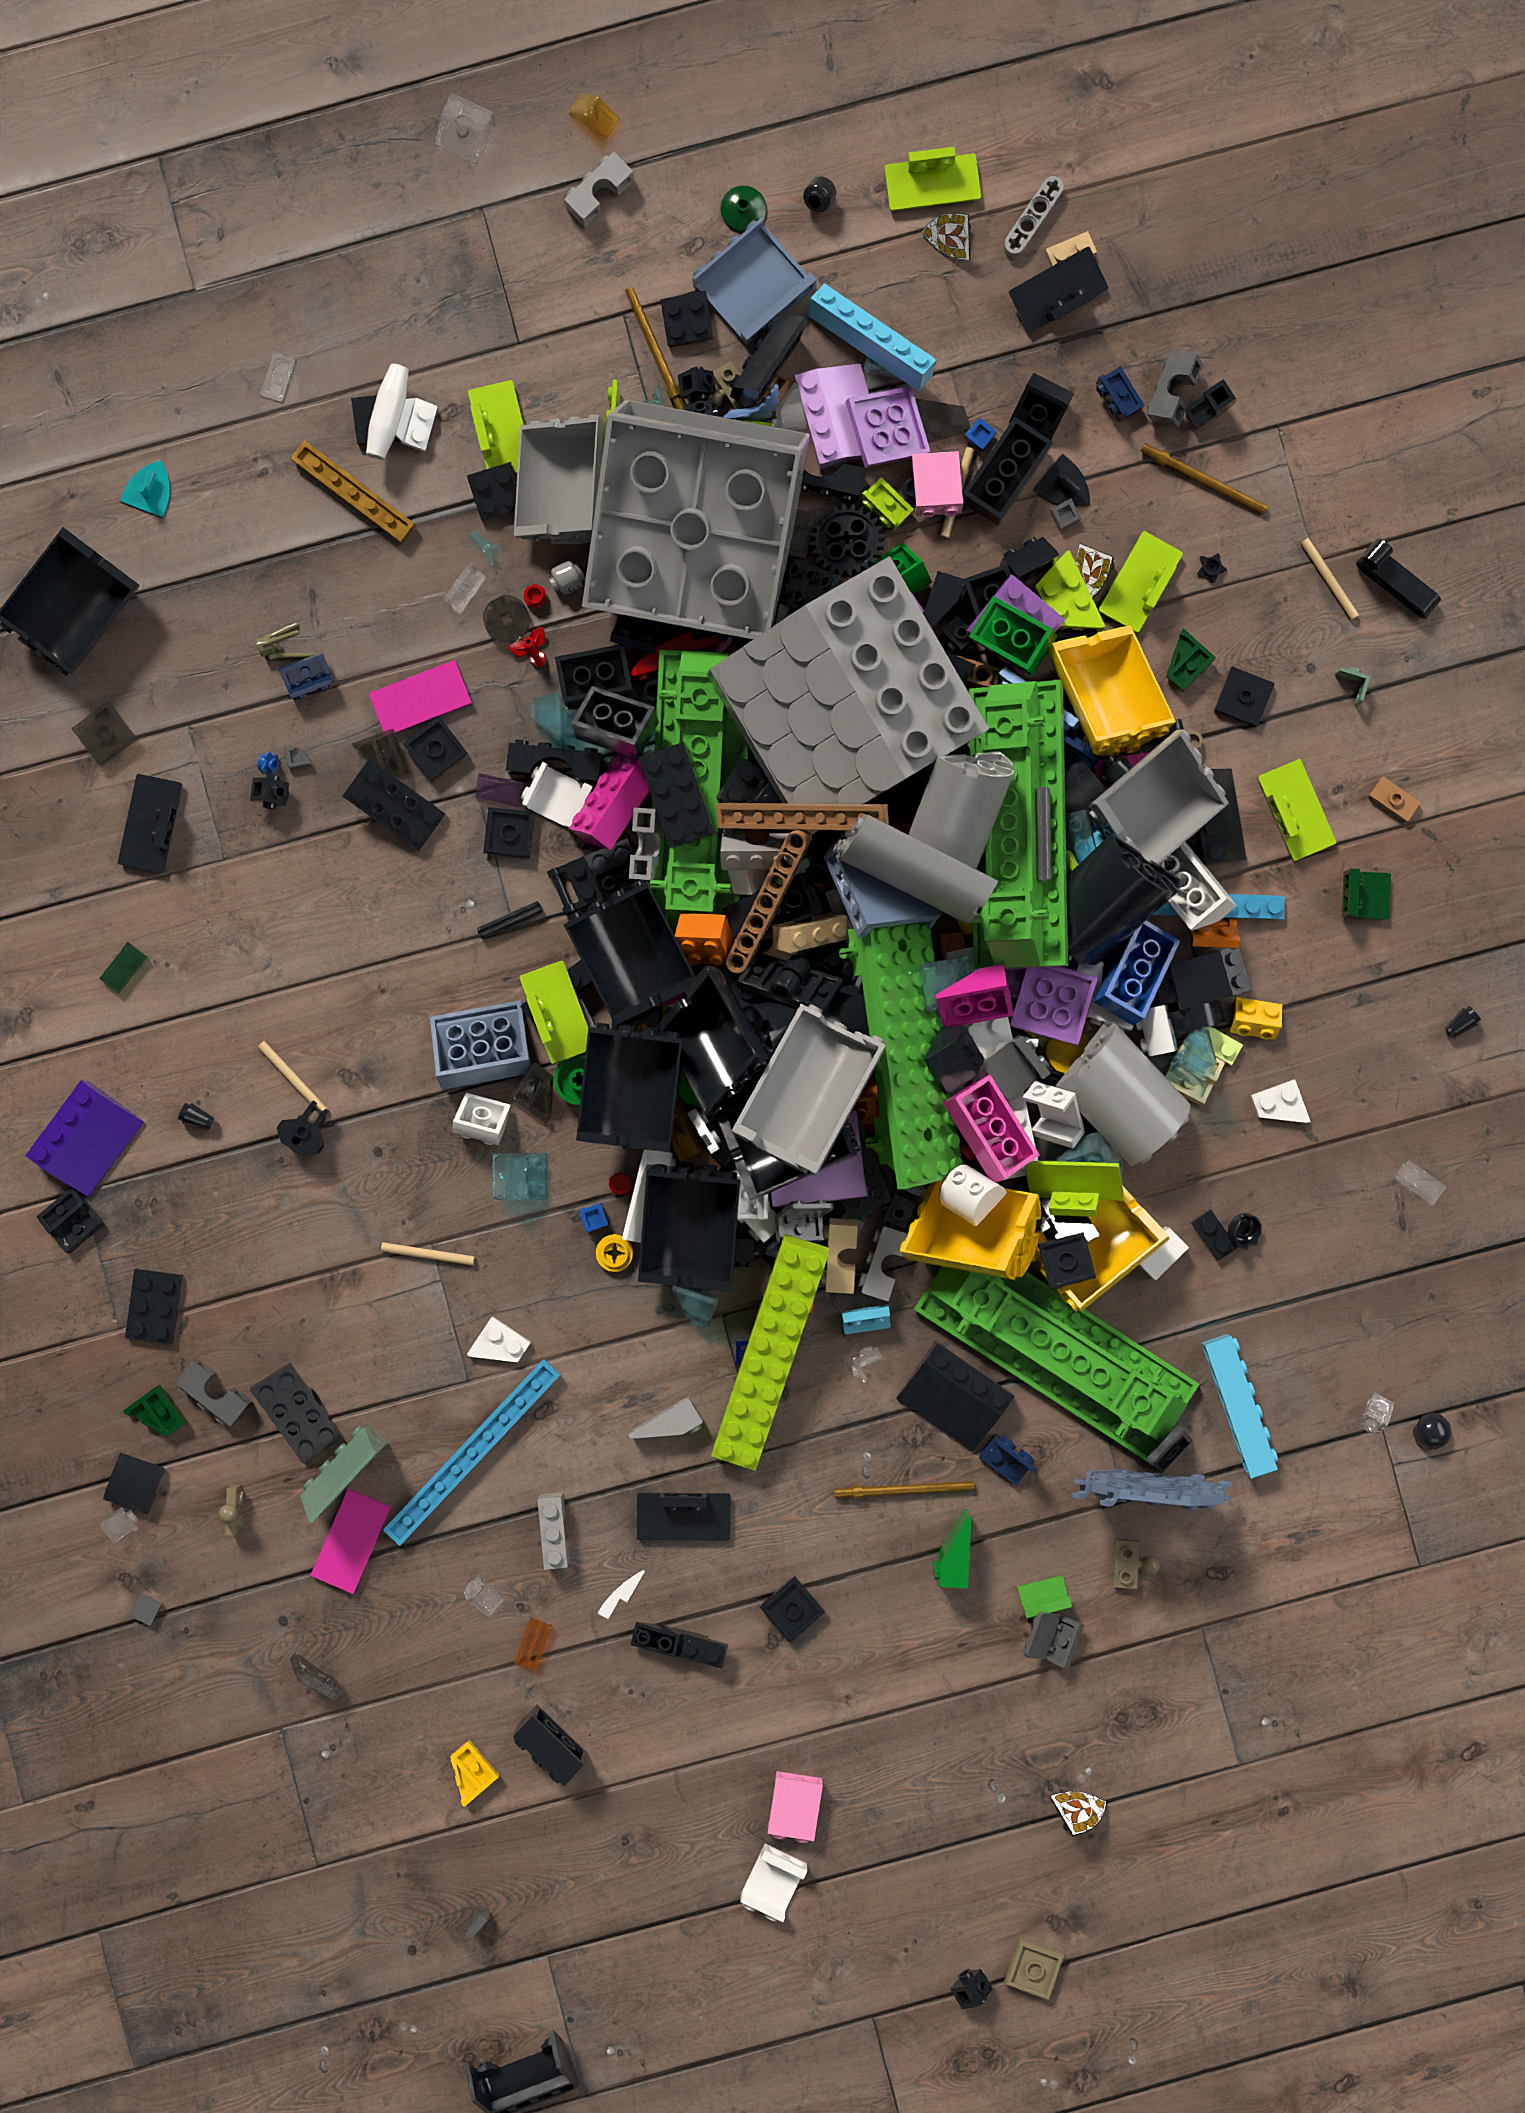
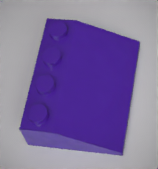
M81 1080L25 1156L46 1172L89 1197L144 1121L90 1081Z

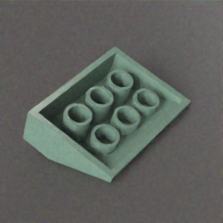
M369 1424L363 1428L359 1425L350 1435L353 1439L348 1445L343 1443L334 1452L337 1455L332 1462L327 1460L318 1469L321 1474L316 1479L311 1477L303 1485L302 1488L305 1491L300 1497L307 1518L311 1523L338 1498L387 1445L388 1442Z

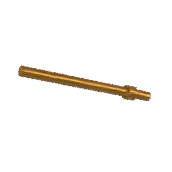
M629 287L625 290V293L667 386V395L670 401L674 402L676 409L685 410L684 402L680 397L679 386H676L634 288Z
M1144 443L1141 452L1157 459V463L1163 466L1166 464L1262 514L1265 513L1268 507L1262 502L1170 456L1171 453L1163 449L1160 451Z
M974 1481L869 1487L853 1485L850 1488H834V1497L863 1499V1496L973 1491Z

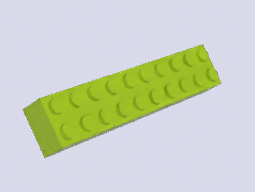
M784 1233L713 1446L712 1457L756 1471L829 1255L828 1247Z

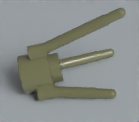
M293 623L274 633L264 635L263 638L257 639L260 655L262 657L269 656L270 660L277 658H307L316 653H277L280 650V641L299 635L298 630L284 634L298 627V623Z

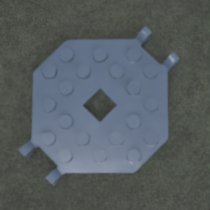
M1121 1469L1086 1470V1480L1074 1478L1073 1483L1079 1484L1080 1490L1073 1492L1072 1498L1085 1499L1090 1492H1095L1096 1497L1106 1498L1100 1500V1505L1106 1507L1113 1506L1116 1502L1132 1500L1146 1501L1148 1505L1162 1506V1503L1168 1505H1182L1183 1509L1197 1510V1506L1204 1509H1213L1214 1505H1224V1500L1231 1501L1232 1496L1226 1495V1489L1232 1487L1233 1482L1222 1480L1219 1483L1203 1481L1205 1475L1192 1474L1191 1476L1177 1475L1175 1477L1159 1473L1129 1472V1470Z

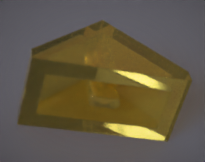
M581 93L568 111L571 116L606 139L619 121V117L598 95Z

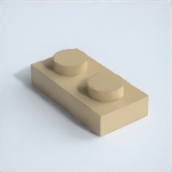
M1087 231L1047 248L1045 254L1050 266H1053L1085 247L1089 246L1094 256H1096L1097 251Z

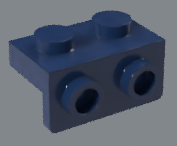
M1121 366L1105 376L1102 374L1098 377L1096 390L1101 398L1105 397L1109 404V412L1114 418L1117 417L1119 422L1144 408L1143 401Z
M323 652L279 668L290 699L295 697L297 700L305 698L309 695L310 691L316 689L318 691L326 690L333 683L334 677Z

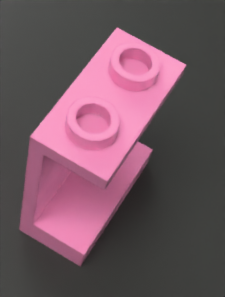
M959 451L912 454L911 470L914 474L916 498L915 516L929 518L940 514L954 516L962 513L963 496Z
M776 1771L770 1820L768 1822V1834H772L771 1836L776 1839H785V1837L795 1838L796 1841L801 1843H807L809 1840L814 1841L823 1787L822 1778Z

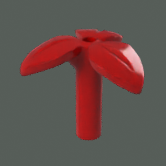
M543 627L533 630L529 637L524 639V642L516 641L510 644L508 647L509 651L518 657H524L531 653L530 663L536 667H543L546 663L545 653L536 650L537 647L545 643Z

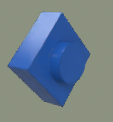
M979 417L965 434L964 438L982 452L995 437L997 431Z
M602 1203L579 1210L586 1232L609 1225Z

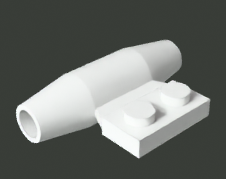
M390 365L378 390L369 423L366 455L374 459H385L395 436L402 444L423 452L427 447L437 406L418 398L406 399L409 370L402 365Z

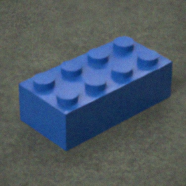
M1145 921L1120 944L1093 1003L1131 1025L1142 1021L1150 1008L1180 940L1150 922Z

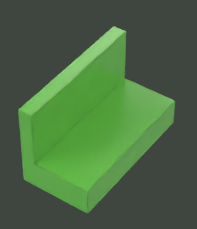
M1063 1575L1017 1586L1026 1618L1037 1616L1039 1612L1050 1613L1072 1607Z

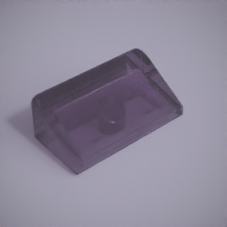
M479 773L475 797L521 807V796L526 785L523 782Z

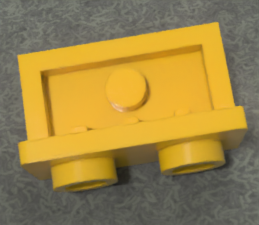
M1236 997L1230 1032L1241 1036L1248 1035L1265 1040H1275L1282 1028V1004Z

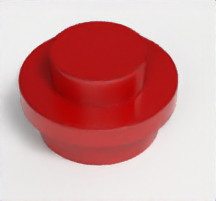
M533 584L525 589L523 598L529 607L539 608L546 602L547 594L542 586Z
M624 1172L614 1173L609 1179V1188L616 1195H624L632 1187L630 1176Z

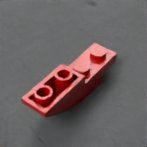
M692 632L661 644L658 646L655 654L648 653L630 671L632 681L645 682L651 679L650 676L658 674L660 650L715 652L719 645L717 636L714 635L694 641Z

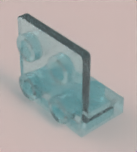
M1081 810L1065 814L1066 850L1071 851L1076 860L1084 859L1096 848L1087 811Z

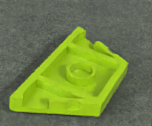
M1070 550L1066 551L1035 585V591L1039 598L1066 619L1058 629L1071 628L1073 630H1083V628L1097 629V631H1104L1105 624Z

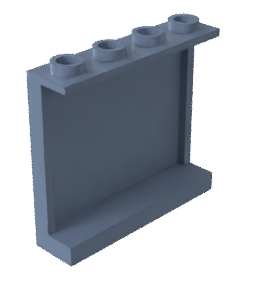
M762 217L757 222L754 220L749 223L741 236L736 235L733 237L726 249L722 252L721 250L717 251L711 257V262L705 267L703 265L700 266L693 273L692 277L695 289L698 292L706 291L710 306L747 347L766 332L772 320L776 322L780 315H785L817 286L815 276L804 271L766 228Z
M833 843L825 854L824 859L858 937L867 936L872 928L925 922L927 928H931L941 916L939 909L836 858V853L833 852L836 843Z

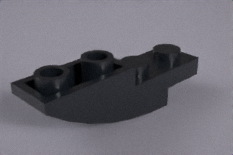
M645 1622L635 1623L631 1645L673 1658L676 1656L720 1669L724 1667L729 1644L709 1639V1636Z

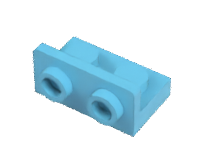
M887 1304L841 1311L845 1334L886 1329L891 1326L889 1306Z

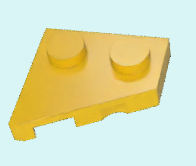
M470 1739L450 1756L456 1774V1783L461 1794V1803L464 1807L499 1777L497 1771Z

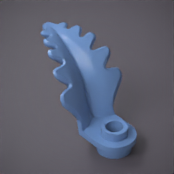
M773 384L769 395L761 403L750 408L731 410L723 418L762 422V418H770L772 414L769 412L777 410L778 407L775 405L780 402V399L777 398L780 395L778 385Z

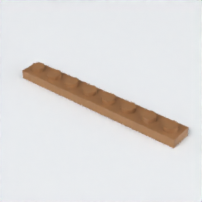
M719 803L716 805L718 828L852 830L857 818H862L863 814L870 815L889 825L887 804Z

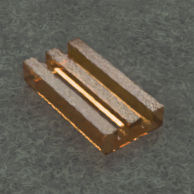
M530 1617L514 1662L515 1664H522L526 1668L530 1667L532 1670H537L552 1628L551 1624ZM533 1624H535L537 1628L526 1659H522L521 1657ZM543 1627L546 1628L541 1645L539 1647L536 1659L533 1663L530 1661V1659L534 1651L541 1628Z

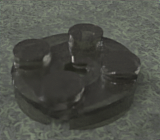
M502 595L490 601L483 612V622L486 631L493 639L502 643L519 641L525 635L530 625L527 608L520 599L511 595ZM509 613L510 618L513 620L511 623L504 625L500 618Z

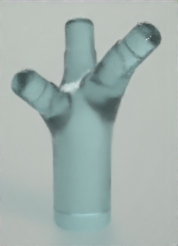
M656 385L655 393L652 394L654 400H644V403L666 407L660 394V386Z
M473 531L469 538L481 547L488 558L489 564L494 565L491 550L501 549L502 545L489 542L478 532Z

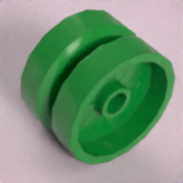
M579 1054L562 1060L554 1073V1085L557 1093L563 1100L571 1104L580 1105L582 1084L577 1082V1077L583 1076L585 1054Z

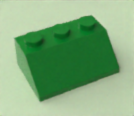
M903 542L882 555L881 559L875 560L877 564L890 556L913 595L932 583L924 562Z

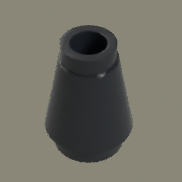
M1468 1006L1459 1011L1448 1026L1445 1027V1030L1454 1039L1456 1036L1478 1026L1477 1023L1481 1021V1018L1471 1006Z
M186 1102L178 1116V1120L182 1121V1124L207 1130L211 1128L215 1117H212L195 1104H188Z

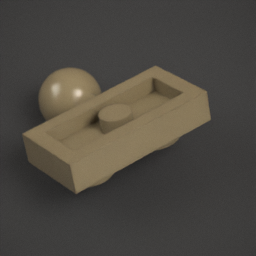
M730 361L713 371L715 383L720 390L716 389L715 394L707 395V399L712 400L713 408L720 407L724 398H726L733 410L745 409V406L730 397L732 391L730 384L736 374L740 376L738 370Z
M231 1485L227 1488L226 1505L222 1506L218 1512L220 1521L226 1523L225 1535L235 1536L243 1528L244 1516L240 1515V1510L244 1504L245 1496L244 1491H241V1485Z
M1116 1539L1114 1587L1137 1589L1138 1570H1142L1147 1575H1154L1158 1572L1160 1565L1155 1557L1147 1556L1143 1560H1139V1540Z

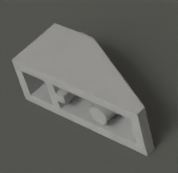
M687 1396L631 1430L628 1436L630 1439L683 1435L686 1432L690 1435L701 1428L700 1424L703 1422V1418L690 1396Z

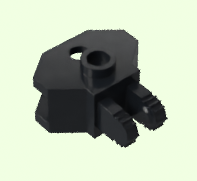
M314 1100L297 1119L281 1120L277 1126L281 1143L299 1155L319 1154L325 1146L320 1131L323 1129L321 1126L330 1111L325 1108L315 1122L309 1119L317 1108L318 1103ZM297 1138L300 1139V1143H299V1144H297V1142H296V1139H297Z

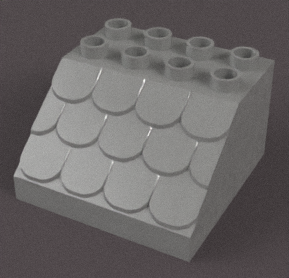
M632 400L622 402L608 415L582 607L749 639H755L772 628L795 525L810 434Z
M890 556L804 605L712 667L707 673L782 803L864 804L936 762L938 756L948 755L989 730ZM809 830V831L811 832V834H813V833H815V832H817V831H819V830Z

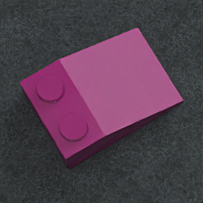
M1004 964L980 968L935 995L943 1027L967 1025L1014 1016Z

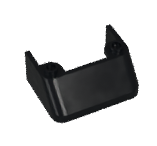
M552 2029L549 2031L550 2037L545 2039V2043L541 2045V2051L501 2067L493 2064L491 2061L481 2063L478 2068H475L470 2062L464 2063L471 2101L485 2113H515L576 2089L579 2086L578 2079L564 2040Z

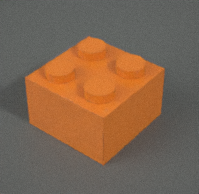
M680 913L675 937L689 964L726 965L727 957L735 943L726 915Z

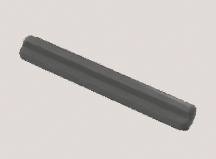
M1049 787L1037 788L1038 880L1040 882L1051 881Z

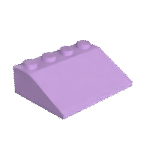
M861 364L819 368L794 375L796 393L808 434H810L809 438L819 472L841 466L843 463L848 464L862 460L846 405L848 398L869 394Z

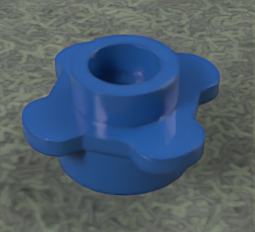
M271 752L263 753L258 760V770L262 774L274 775L279 764L278 755H272Z

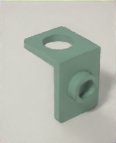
M1340 667L1337 669L1335 675L1360 682L1354 704L1359 705L1362 703L1371 676L1362 674L1360 669L1348 667V669Z

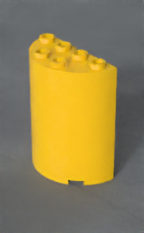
M1131 625L1098 632L1089 638L1085 635L1053 642L1049 646L1048 655L1059 679L1063 681V688L1094 754L1107 756V758L1112 755L1115 757L1125 751L1130 754L1140 749V745L1169 733V728L1176 721Z
M944 1180L932 1182L927 1188L923 1203L918 1207L919 1219H915L910 1224L906 1240L901 1244V1255L911 1261L1015 1280V1277H1022L1032 1262L1040 1232H1035L1036 1220L1041 1219V1206L1038 1194L1005 1189L1007 1194L977 1226H974L941 1204L940 1190Z
M1124 1187L1123 1201L1100 1200L1097 1217L1088 1216L1099 1233L1097 1239L1088 1243L1097 1278L1056 1289L1060 1297L1075 1312L1078 1310L1082 1312L1170 1240L1165 1231ZM1041 1229L1036 1231L1040 1232L1038 1244L1046 1242L1047 1239ZM1037 1244L1032 1262L1034 1263L1037 1261L1041 1267L1038 1269L1041 1271V1273L1045 1276L1044 1278L1047 1280L1044 1265Z

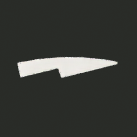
M644 1570L619 1586L604 1602L598 1614L609 1619L619 1599L628 1602L644 1574Z

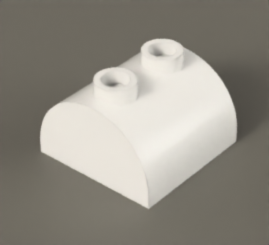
M1168 1005L1149 1008L1145 1018L1136 1023L1138 1030L1143 1029L1145 1037L1140 1039L1143 1053L1148 1052L1149 1056L1178 1050Z
M465 1093L453 1121L452 1133L459 1134L466 1139L481 1140L487 1145H499L511 1105Z
M960 1165L952 1170L944 1180L940 1190V1202L947 1209L972 1225L977 1226L1007 1192L1005 1188L970 1166Z

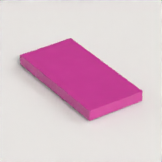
M455 660L369 693L386 737L472 704Z
M349 1488L310 1576L354 1594L391 1506Z

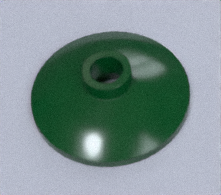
M734 187L722 199L721 216L728 227L735 231L745 232V228L749 223L754 220L757 222L761 217L765 218V199L753 187ZM740 203H746L748 206L743 209L739 205Z

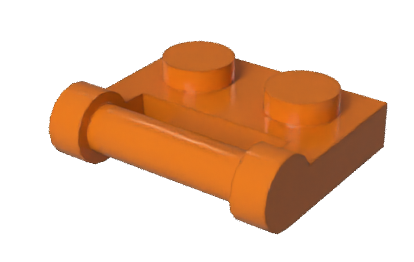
M1236 918L1220 920L1193 931L1188 927L1192 946L1240 947L1241 940Z

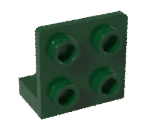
M1360 869L1344 871L1342 918L1389 919L1391 874L1360 872Z

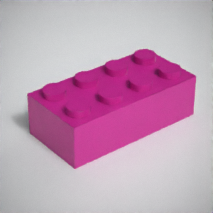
M620 753L613 756L610 766L599 777L597 786L586 797L582 809L573 817L569 829L588 844L611 850L632 818L634 808L640 806L649 792L640 761Z
M990 1074L977 1079L943 1102L984 1171L992 1181L1005 1180L1040 1155Z

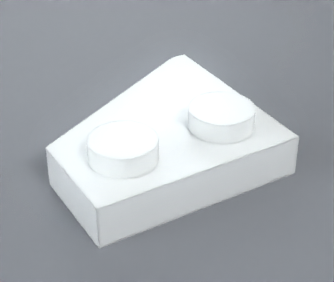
M492 1316L467 1355L470 1357L518 1362L531 1341Z

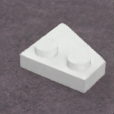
M1295 1080L1250 1095L1257 1117L1303 1123L1311 1122Z
M695 1108L687 1113L711 1154L720 1149L718 1144L721 1143V1140L715 1130L710 1132L706 1124L709 1121L703 1111L698 1112Z

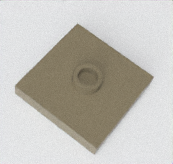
M1019 1937L1004 1984L1049 2000L1064 1959V1953Z

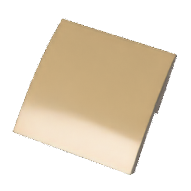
M1183 1041L1165 1077L1183 1097L1202 1106L1205 1104L1213 1084L1217 1081L1225 1061Z

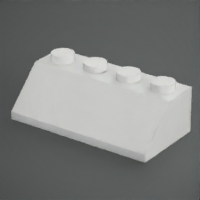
M1186 841L1159 864L1180 878L1181 889L1169 900V903L1190 930L1193 931L1220 921L1237 906Z
M652 1150L643 1151L622 1236L623 1240L641 1243L646 1171L653 1168V1164L675 1166L677 1159L673 1158L674 1153Z

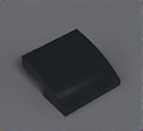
M70 1187L36 1216L47 1233L54 1236L67 1254H71L105 1224L90 1204L73 1187Z
M120 1452L103 1500L148 1515L157 1495L156 1490L165 1472V1468Z

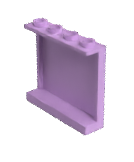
M851 1111L848 1117V1121L851 1123L856 1134L852 1138L856 1139L860 1148L857 1156L818 1172L817 1176L810 1175L771 1192L773 1207H786L790 1205L791 1201L797 1200L804 1201V1204H810L817 1200L835 1201L868 1196L858 1124L859 1114L857 1111Z

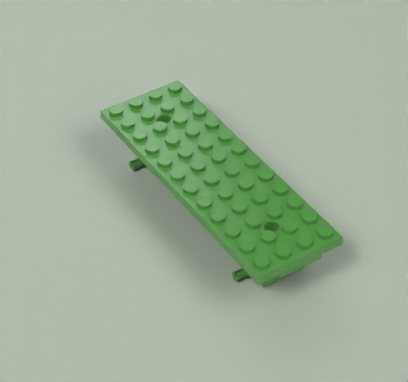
M660 650L656 712L659 724L656 727L655 752L681 742L687 744L717 834L674 849L669 848L664 836L661 880H648V884L673 933H676L680 913L725 915L722 908L741 900V894H734L728 870H722V828H718L716 805L723 802L716 798L740 757L748 760L749 746L707 675L712 667L733 653ZM652 799V809H656ZM734 828L732 834H744V829Z
M1032 681L969 689L972 700L989 727V730L970 741V757L975 753L1000 752L1013 763L1014 767L1012 770H1015L976 869L998 882L983 908L979 907L977 915L968 922L969 924L973 923L974 970L1004 964L1005 969L1068 966L1063 681ZM1038 787H1049L1051 881L1040 882L1038 880Z
M925 922L872 928L865 937H858L854 928L848 929L849 948L840 949L839 953L845 954L839 956L842 959L850 958L853 964L854 976H862L870 1037L876 1035L882 1038L886 1045L874 1069L881 1116L873 1117L875 1137L866 1138L865 1142L871 1143L865 1145L868 1148L876 1146L880 1164H888L895 1171L897 1189H907L944 1180L952 1170L963 1165V1162L961 1160L957 1125L943 1102L953 1096V1091L949 1094L943 1093L923 1060L939 1030L943 1027L935 997L939 991L931 940V928H927Z
M941 1266L913 1308L1144 1460L1168 1436L1199 1386V1383L1087 1310L1075 1312L1069 1304L1065 1303L1056 1290H1050L1047 1284L1027 1271L1022 1277H1015V1280Z

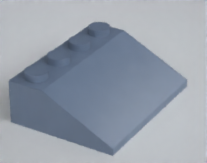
M521 1000L430 1017L435 1071L442 1090L533 1073L525 1018L520 1007L522 1005Z

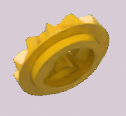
M608 1235L597 1245L596 1258L604 1269L612 1272L621 1271L631 1263L633 1248L628 1240L622 1239L621 1235ZM614 1243H616L618 1251L625 1252V1254L617 1256L615 1263H613L612 1255L605 1253L613 1249Z

